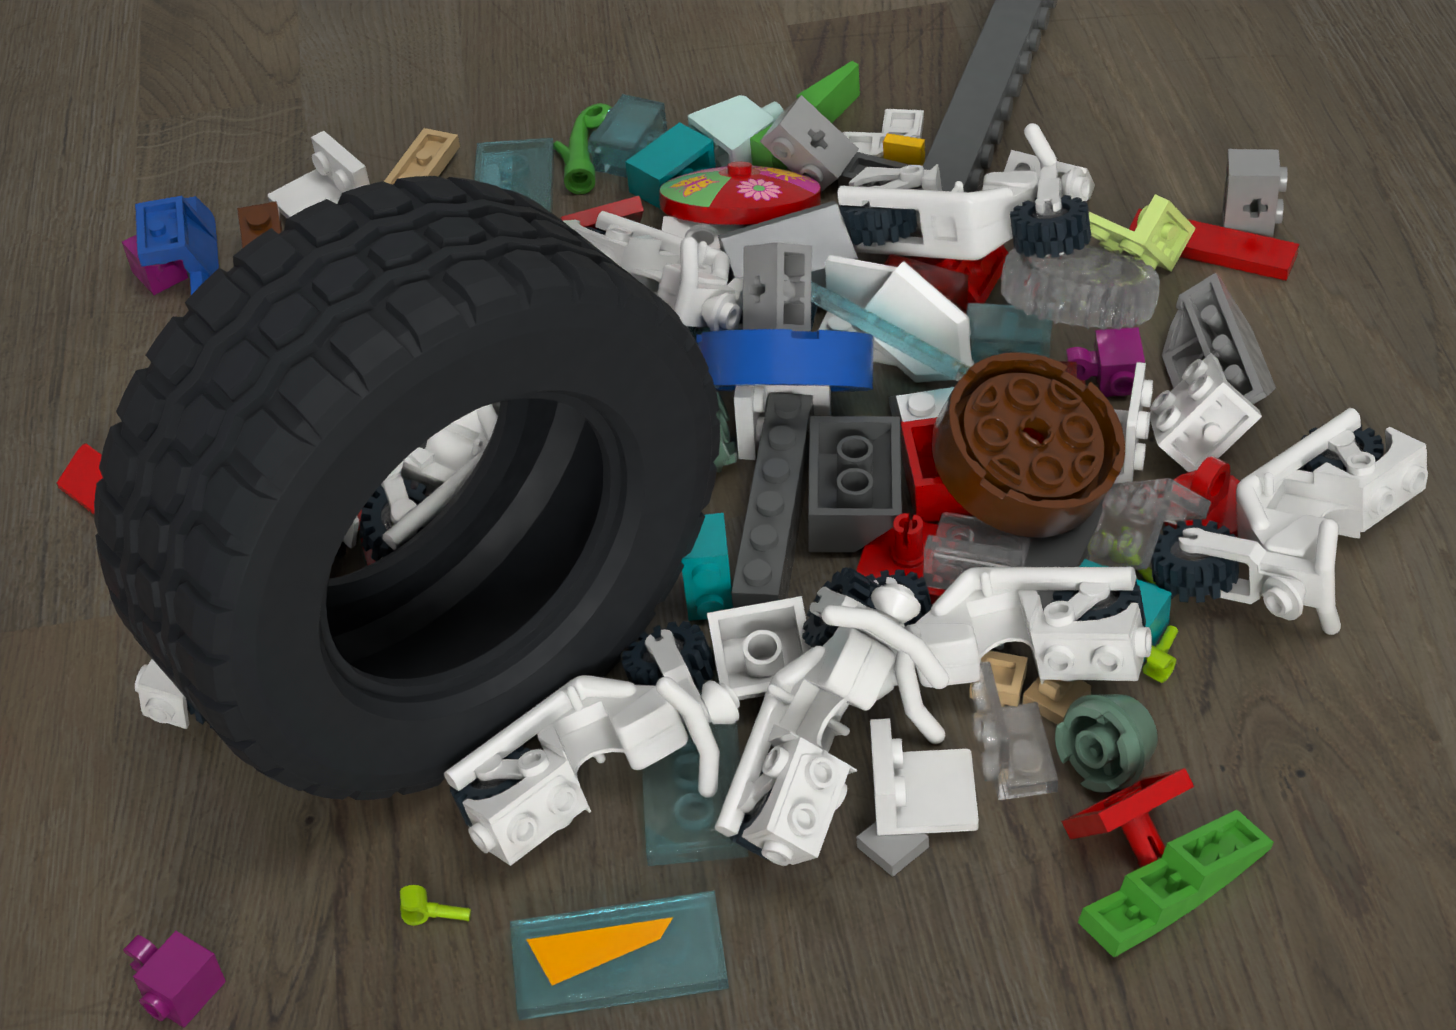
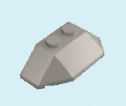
M1214 273L1179 295L1176 304L1178 311L1170 325L1162 352V358L1173 388L1183 380V373L1190 364L1197 359L1203 361L1212 353L1218 358L1227 382L1252 404L1257 403L1272 393L1276 386L1254 332L1220 276Z

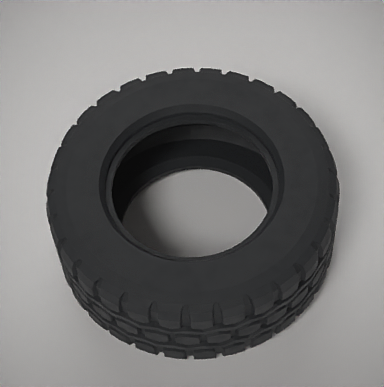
M414 176L398 178L393 185L381 181L343 192L337 204L325 199L287 218L283 232L278 234L271 228L233 256L234 267L228 272L218 268L186 300L185 304L189 310L184 317L173 316L147 351L145 356L151 361L149 367L136 370L116 410L121 422L110 427L103 447L99 465L103 478L96 483L94 522L98 532L95 535L97 552L105 583L108 586L116 612L127 629L133 634L135 640L231 751L242 761L253 766L258 772L283 785L298 791L303 790L311 795L330 799L344 800L349 796L354 800H375L390 798L396 792L406 795L439 786L445 779V771L573 678L581 675L604 678L620 661V653L624 648H628L630 644L640 637L656 615L653 611L656 605L665 601L684 568V564L681 562L682 558L691 553L705 519L701 511L710 503L717 467L713 463L719 456L720 421L716 416L719 406L713 379L708 372L709 367L698 344L687 326L682 323L679 315L669 304L560 218L529 197L496 185L465 178L448 177L445 179L437 176ZM500 402L498 419L480 460L448 505L424 529L389 555L351 574L329 579L334 558L346 533L371 495L388 475L414 450L454 421L476 409Z

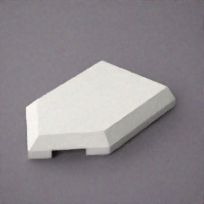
M905 261L892 272L852 325V328L859 333H872L876 335L874 336V347L914 382L960 380L967 373L968 369L974 365L969 338L971 335L969 317Z

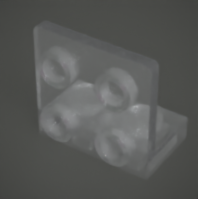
M1170 478L1114 483L1103 499V510L1096 531L1089 541L1086 559L1109 567H1134L1135 570L1147 569L1150 565L1163 522L1177 524L1178 521L1206 519L1211 501Z
M944 512L941 515L936 536L928 535L926 541L923 579L928 587L946 590L962 572L969 568L1025 567L1032 537L1018 536L998 530L976 517Z
M990 661L979 663V681L972 682L971 684L973 703L976 713H972L971 718L976 743L983 742L985 752H981V763L985 781H994L998 800L1058 792V778L1038 703L1019 704L1018 707H1001Z

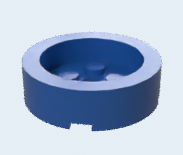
M792 329L723 330L697 334V344L709 367L708 372L713 379L716 391L735 392L736 386L758 385L830 387L831 392L873 390L874 336L871 334L832 330H817V332L792 331Z

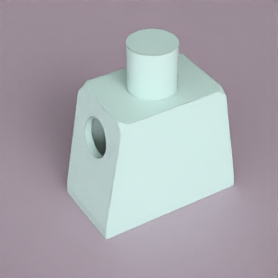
M739 95L689 114L688 124L689 128L713 140L717 167H725L728 163L737 161L750 162L752 164L750 137L773 124L784 110L775 101L761 108L746 96Z

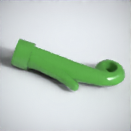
M599 103L591 105L579 114L573 125L568 147L560 141H555L553 144L554 149L561 155L566 165L564 168L565 187L574 194H586L595 186V167L590 159L588 132L589 129L604 127L613 120L615 111L608 104Z

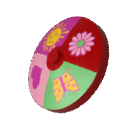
M744 161L731 162L725 167L704 169L682 175L665 182L659 189L660 208L664 213L678 219L707 224H758L821 205V186L816 180L778 168L752 166L750 162Z

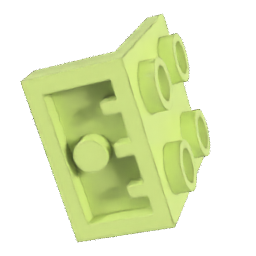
M1156 194L1150 204L1145 206L1139 214L1135 231L1089 212L1091 236L1100 240L1099 245L1119 256L1124 250L1134 256L1133 261L1152 271H1155L1156 267L1159 266L1172 272L1196 229L1169 200Z

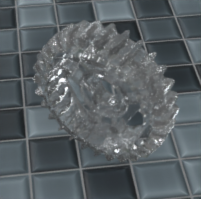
M1086 244L1085 248L1081 250L1073 249L1074 253L1066 255L1064 253L1060 257L1052 258L1051 254L1045 258H1037L1036 254L1027 257L1024 256V253H1017L1014 248L1006 255L1001 276V294L1009 304H1013L1015 309H1024L1026 315H1038L1039 320L1049 319L1053 320L1055 324L1061 322L1070 324L1071 327L1074 325L1085 326L1087 329L1099 327L1102 330H1105L1107 327H1113L1119 330L1123 326L1132 328L1136 324L1142 325L1151 319L1155 312L1160 291L1159 274L1154 271L1151 265H1146L1143 260H1134L1132 255H1122L1119 250L1110 251L1106 250L1104 246L1098 248Z

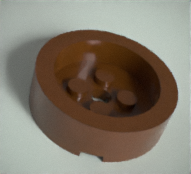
M1012 352L993 355L975 363L955 385L935 421L932 432L934 463L942 482L950 494L965 510L982 522L998 530L1018 536L1050 537L1066 533L1080 526L1092 515L1111 489L1121 472L1125 458V440L1122 426L1108 399L1092 382L1086 386L1079 379L1065 371L1068 365L1049 357L1031 353ZM1027 427L1033 428L1034 431L1043 436L1044 441L1039 444L1038 440L1031 438L1026 432L1022 431Z

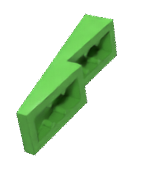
M854 61L847 63L796 95L797 98L802 95L824 117L833 123L860 96L859 64ZM772 124L750 137L752 166L771 167L782 170L788 168L760 142Z

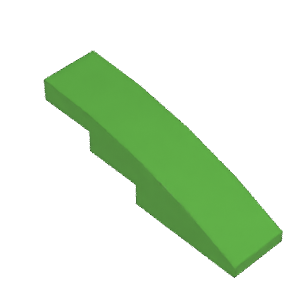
M1238 810L1230 812L1168 842L1162 858L1125 875L1119 891L1084 907L1078 924L1110 955L1116 957L1154 936L1209 899L1271 850L1274 841Z

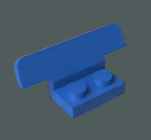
M177 196L135 204L137 254L141 267L182 260L184 268L190 273L192 295L219 268L214 215L196 196L189 198Z

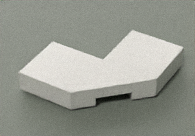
M885 109L881 133L843 132V134L859 148L857 152L883 158V140L887 133L921 139L924 110Z

